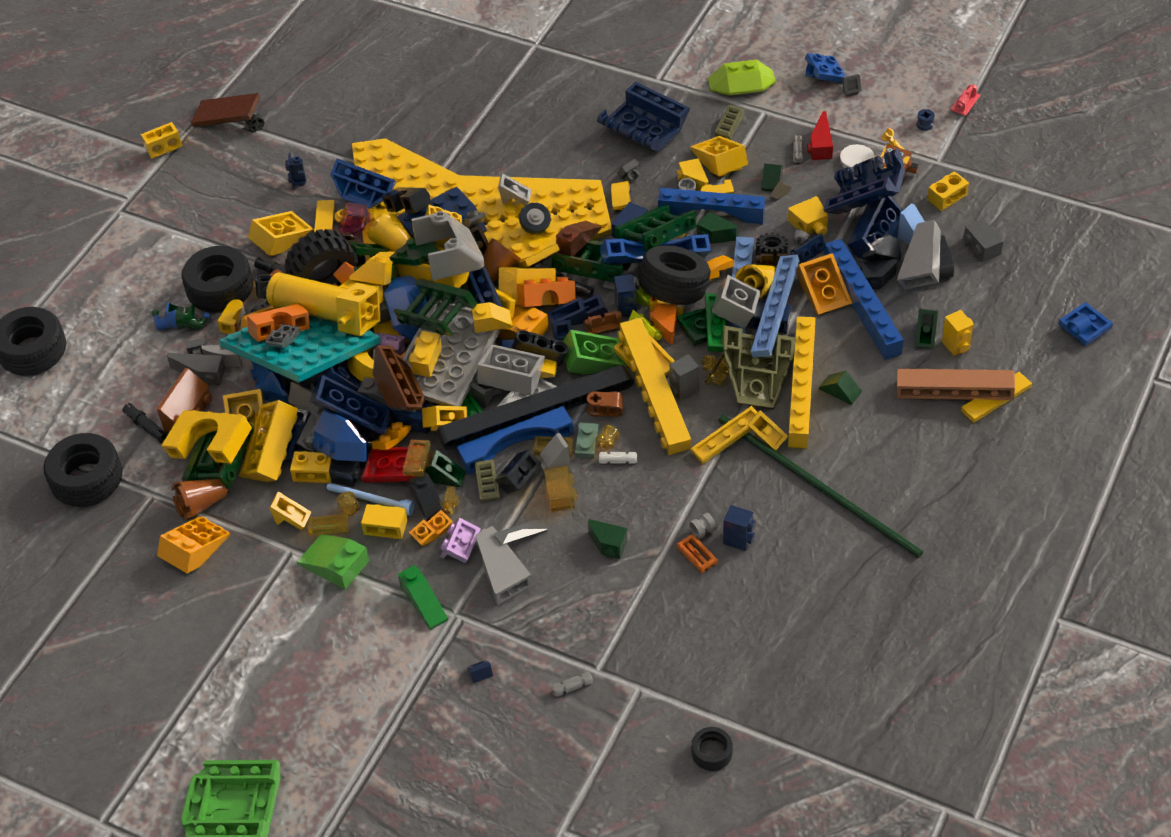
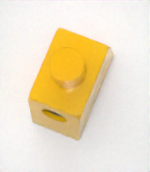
M817 196L788 208L787 221L796 229L802 230L809 235L816 232L818 235L822 233L824 236L827 233L828 214L824 212V207Z

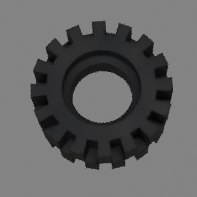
M771 232V235L765 233V236L763 234L760 235L756 240V256L760 255V253L773 254V259H777V254H788V239L784 235L780 236L779 233L774 235V232Z

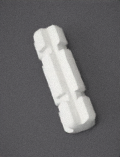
M600 452L599 463L626 464V462H629V464H635L637 462V453L610 452V454H607V452Z

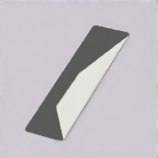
M537 519L496 532L494 535L504 544L547 530L549 527L542 519Z

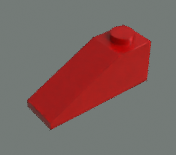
M826 111L822 112L810 136V143H807V153L811 154L812 160L832 159L833 143Z

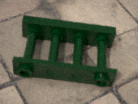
M664 204L615 227L614 230L616 239L643 242L644 251L647 252L653 247L660 246L697 228L694 210L677 216L671 214L670 205Z
M590 240L574 255L580 258L558 253L552 254V268H556V271L614 282V277L622 276V265L631 267L633 263L614 265L603 263L600 253V247L603 242Z
M419 278L415 283L419 288V295L406 311L395 308L393 312L402 325L407 324L452 337L453 333L448 327L450 322L462 307L474 309L478 303L468 290ZM429 297L430 299L418 314H415L414 311L422 301ZM441 300L442 303L430 317H426L436 302ZM450 304H455L442 321L438 320Z
M247 419L252 429L231 464L219 463V465L223 464L220 472H205L197 468L209 436H215L217 431H212L198 439L181 479L183 481L220 479L223 485L226 486V489H230L254 431L250 421Z

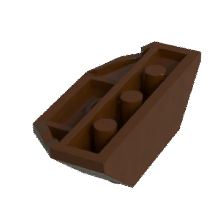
M377 345L372 375L386 404L402 409L420 410L424 401V395L411 368L395 352L396 350L392 346Z

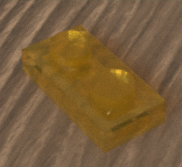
M410 440L403 467L404 475H424L431 447L430 441Z

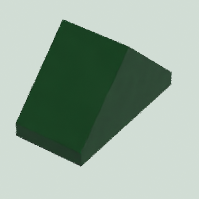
M764 163L762 191L772 192L778 182L781 181L783 165Z
M847 371L828 375L819 386V390L850 405H853L862 393V390Z

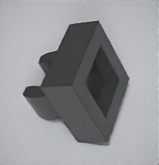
M859 74L842 77L844 94L862 91Z
M634 159L622 166L617 174L620 178L626 176V180L631 182L633 180L631 174H634L636 178L640 175V172L635 169L639 163Z
M200 338L185 342L188 354L202 355L201 348L205 345L204 339Z

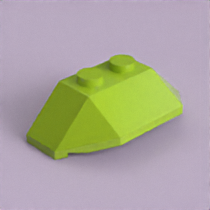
M756 59L724 63L708 77L710 92L738 95L762 92L771 85L776 84L773 70Z

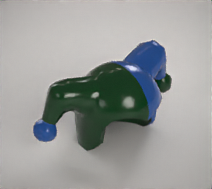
M168 302L165 316L161 319L159 311L156 309L152 310L157 330L170 327L200 330L211 317L210 313L205 312L203 317L197 320L194 317L195 304H192L190 307H179Z

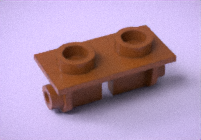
M614 310L613 312L605 313L604 317H601V315L587 317L583 322L587 333L598 334L620 328V323H622L620 319L622 318L621 312Z

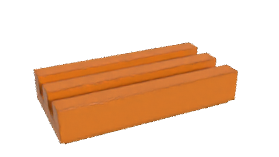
M693 534L677 543V549L701 574L705 572V569L709 570L711 565L715 566L718 564V559ZM689 541H691L708 558L709 561H707L700 554V552L689 543Z

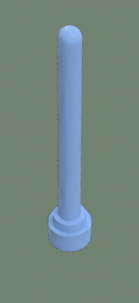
M332 483L326 486L327 490L389 507L405 508L407 516H411L415 508V502L408 499L397 501Z

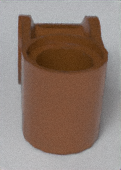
M595 391L588 394L587 413L594 417H618L622 415L623 395L621 393Z

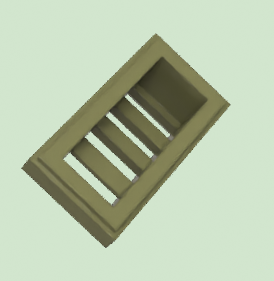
M729 104L715 130V135L731 139L744 118V109Z
M494 460L475 462L480 501L500 499L498 483L495 481L497 476ZM494 489H495V491H493V492L483 493V491H488V490H494Z

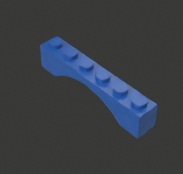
M660 188L658 207L664 204L670 205L672 215L678 216L691 210L706 209L731 214L745 223L763 224L765 197Z
M708 234L690 235L670 240L660 245L681 247L700 255L704 259L711 252ZM606 239L600 247L602 262L608 264L642 263L643 256L646 253L643 242H633L625 239Z
M563 406L552 409L544 414L534 416L531 419L518 422L510 427L457 446L458 457L467 475L476 472L475 462L492 460L503 449L515 443L533 439L552 440L558 433L563 438L573 435V422Z

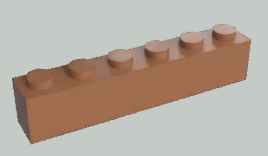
M897 369V399L1014 400V370Z

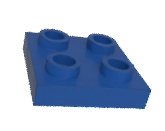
M807 53L805 56V60L808 63L806 67V75L808 77L842 83V77L846 75L835 57L831 55L824 56L818 53Z
M1085 302L1059 319L1058 325L1087 346L1112 329L1113 323Z

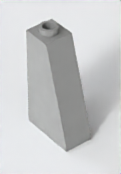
M935 220L916 225L897 279L904 290L939 283L941 230Z
M491 526L481 530L475 536L477 548L495 603L500 605L532 587L531 574L507 543L502 544L494 535L497 531Z

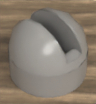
M796 230L794 234V241L796 243L800 240V244H804L809 238V234L802 230Z

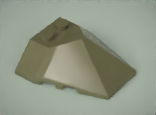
M724 326L722 346L736 403L773 409L782 388L781 385L784 377L787 375L789 364L794 357L795 337L777 335L771 356L752 357L751 349L756 335L744 334L741 328Z

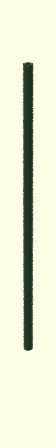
M721 415L718 421L725 425L730 419ZM749 432L743 436L744 439L915 556L921 557L923 550Z

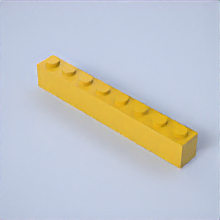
M797 316L788 447L808 448L816 320L814 317Z
M638 318L620 323V331L617 332L618 339L624 344V354L630 359L629 365L631 371L636 374V384L642 388V398L644 402L648 403V413L650 418H654V428L656 433H660L662 448L667 450L668 455L689 450L691 448V437L642 319Z

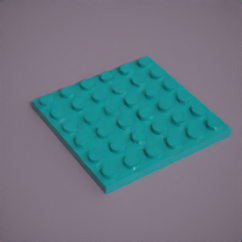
M309 315V329L300 331L298 337L289 346L284 348L265 345L266 340L257 342L248 333V327L227 335V337L220 339L219 342L220 347L299 383L381 343V337L372 331H367L362 336L338 331V322Z

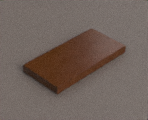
M258 93L201 100L191 124L193 127L251 120L261 97Z

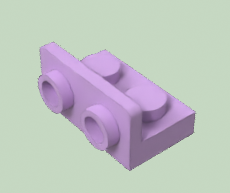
M374 333L381 337V343L377 345L392 346L398 355H402L405 352L404 336Z
M459 518L455 524L451 523L447 531L449 537L444 539L440 547L443 550L440 557L444 559L446 555H449L466 563L476 541L475 535L480 532L481 528L462 518Z

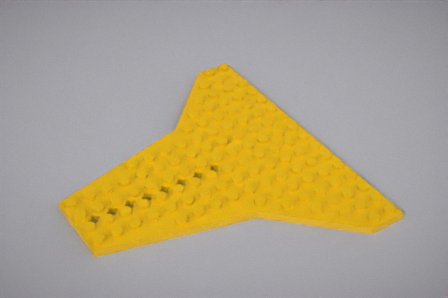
M387 139L352 143L354 165L396 180L393 189L397 187L426 188L431 199L451 188L458 187L476 206L479 212H485L486 216L483 223L487 222L488 225H485L487 232L484 234L488 243L492 238L520 257V261L548 246L556 244V235L567 225L587 220L601 226V230L591 240L612 234L601 180L510 177L531 189L529 203L543 204L550 212L551 221L549 227L540 234H530L521 227L518 219L521 209L525 205L512 198L505 204L502 203L498 189L500 177L458 175ZM384 201L373 209L359 205L363 242L366 244H376L368 238V233L372 226L375 227L378 224L376 220L388 212ZM402 209L401 211H399V212H397V213H396V212H391V213H392V214L394 213L395 215H398V214H400V213H402V212H405V209ZM365 255V259L368 261L371 257ZM391 283L383 285L385 290H387ZM391 320L374 326V333L402 336L393 329ZM405 338V344L410 343L409 340Z

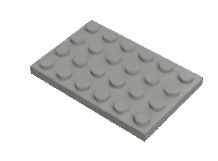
M441 300L436 302L426 317H430L442 303ZM450 304L438 320L442 321L455 304ZM462 307L448 325L453 333L452 337L440 335L442 348L431 378L413 374L425 400L443 406H461L470 390L471 382L477 376L478 363L490 345L494 344L500 330L475 333L472 309L468 307ZM419 328L403 356L404 361L410 368L409 356L411 352H414L416 338L420 336L421 331H432Z

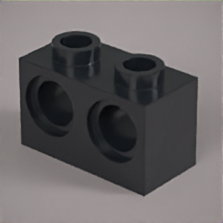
M530 450L519 452L495 478V481L507 494L518 491L542 463Z

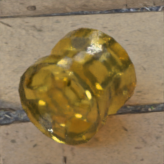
M605 425L602 428V433H599L596 437V441L601 447L612 449L614 441L619 439L620 433L615 427Z
M351 491L340 494L336 499L344 516L354 515L360 509L359 502L356 501V496Z

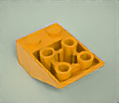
M199 516L161 535L157 556L183 572L189 573L201 567L230 536V532L212 523L207 518Z

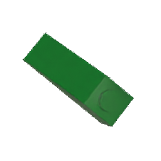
M416 565L398 573L400 588L430 630L448 621V617Z

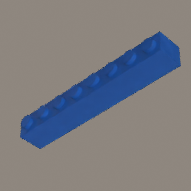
M839 239L825 243L824 256L833 253L850 295L851 305L884 360L902 355L904 341L843 240Z

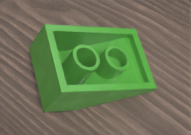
M570 330L563 340L568 346V352L565 357L568 372L587 375L599 373L619 365L627 367V364L613 351V346L620 343L618 338Z
M320 534L297 561V564L346 590L367 565L369 557L367 548L351 539Z

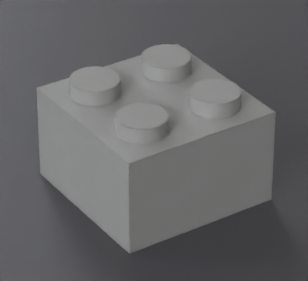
M727 275L718 289L712 313L745 329L755 314L760 291Z

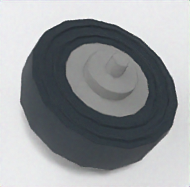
M540 203L525 205L519 215L521 227L530 234L544 232L549 227L551 221L548 208Z

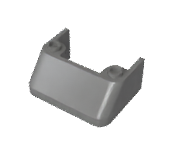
M438 211L435 214L411 219L416 246L452 237V239H449L444 244L445 250L428 254L433 281L479 270L484 266L483 255L469 228L449 214Z

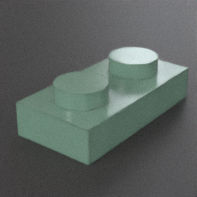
M579 423L575 448L576 458L594 459L599 424Z

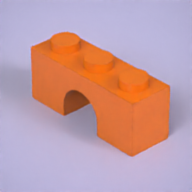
M557 277V281H551V278H542L540 282H534V279L523 280V283L517 284L518 306H542V296L546 291L550 292L552 303L566 304L575 299V281L568 280V277Z
M298 303L247 316L248 333L259 342L266 340L272 330L279 329L281 324L299 327L300 331L309 329V312Z

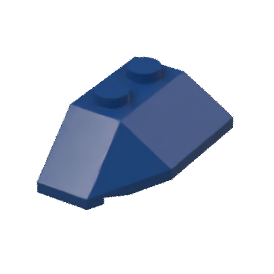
M336 159L330 173L341 198L369 209H373L382 203L383 199L381 196L392 191L396 183L394 179L340 159Z
M397 277L391 282L383 297L393 329L411 343L419 328L407 324L402 325L397 320L393 310L396 308L406 311L419 295V288L415 284L417 280L414 277ZM426 298L414 311L415 314H418L427 303Z
M252 362L253 369L250 372L253 380H257L255 383L256 390L261 389L264 394V400L268 402L280 400L290 405L280 374Z
M327 409L323 410L314 429V449L335 460L366 461V441L360 438L358 431L350 421Z

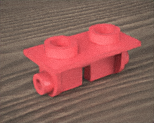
M974 84L969 85L950 110L966 116L981 96L977 94V86Z

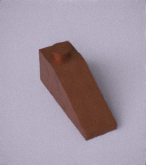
M587 220L565 226L556 235V243L559 247L557 253L574 256L601 230V226Z

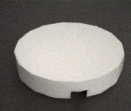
M850 145L841 151L840 163L843 164L844 168L850 167L852 172H854L853 167L855 164L871 159L875 155L870 148L864 145Z

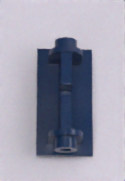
M289 153L288 160L285 161L286 171H289L288 181L292 183L293 190H295V185L304 186L307 179L303 160L299 156L291 158V153Z
M822 233L816 237H811L802 246L791 250L790 255H798V265L807 262L824 251L825 242Z

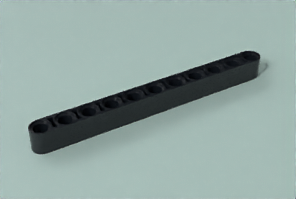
M619 365L445 424L437 429L436 434L443 448L451 450L463 443L497 432L500 429L531 419L552 409L563 406L565 410L588 403L587 396L591 392H620L626 390L634 384V380L627 367Z

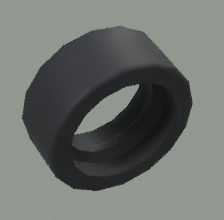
M706 727L698 731L693 737L691 754L693 761L699 767L705 770L716 771L727 766L732 759L733 743L726 731L718 727ZM717 740L724 745L725 752L719 757L710 758L700 753L699 746L704 741Z

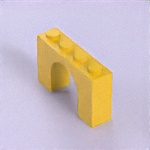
M183 410L161 446L170 458L186 459L200 437L206 433L217 431L207 451L215 462L231 464L252 426L242 414Z

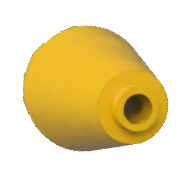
M391 212L380 216L376 220L378 224L375 227L372 226L368 233V238L372 242L387 248L391 252H396L407 240L412 239L398 217Z
M748 264L736 272L735 279L759 290V299H761L770 290L776 267Z

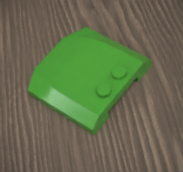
M206 760L203 763L204 768L201 772L195 774L190 781L181 817L182 825L186 832L185 836L268 837L281 778L278 760Z

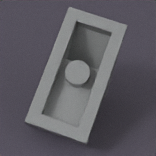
M503 173L500 175L498 189L502 203L505 204L512 198L523 205H527L530 201L531 189Z

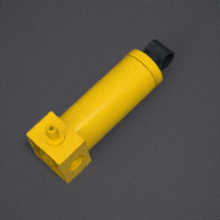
M280 272L275 273L273 276L265 274L255 278L256 296L260 299H267L270 306L282 308L299 303L309 312L310 316L338 322V331L362 336L380 322L379 288L355 283L347 289Z

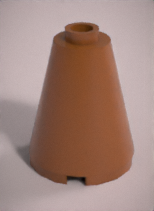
M493 238L489 242L483 256L484 265L493 285L499 280V268L514 267L521 260L515 253Z
M220 479L181 481L173 483L171 486V491L175 490V496H172L175 508L180 517L184 516V521L227 497V492H229V489H226V486L223 485Z

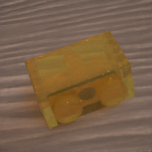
M568 466L544 469L551 512L574 509V500H578L576 488L572 489L574 477L573 473H569Z

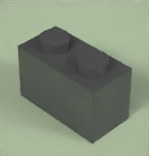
M984 219L965 226L963 239L982 261L1002 253L1003 240Z
M689 354L669 364V386L673 395L682 400L699 391V366Z

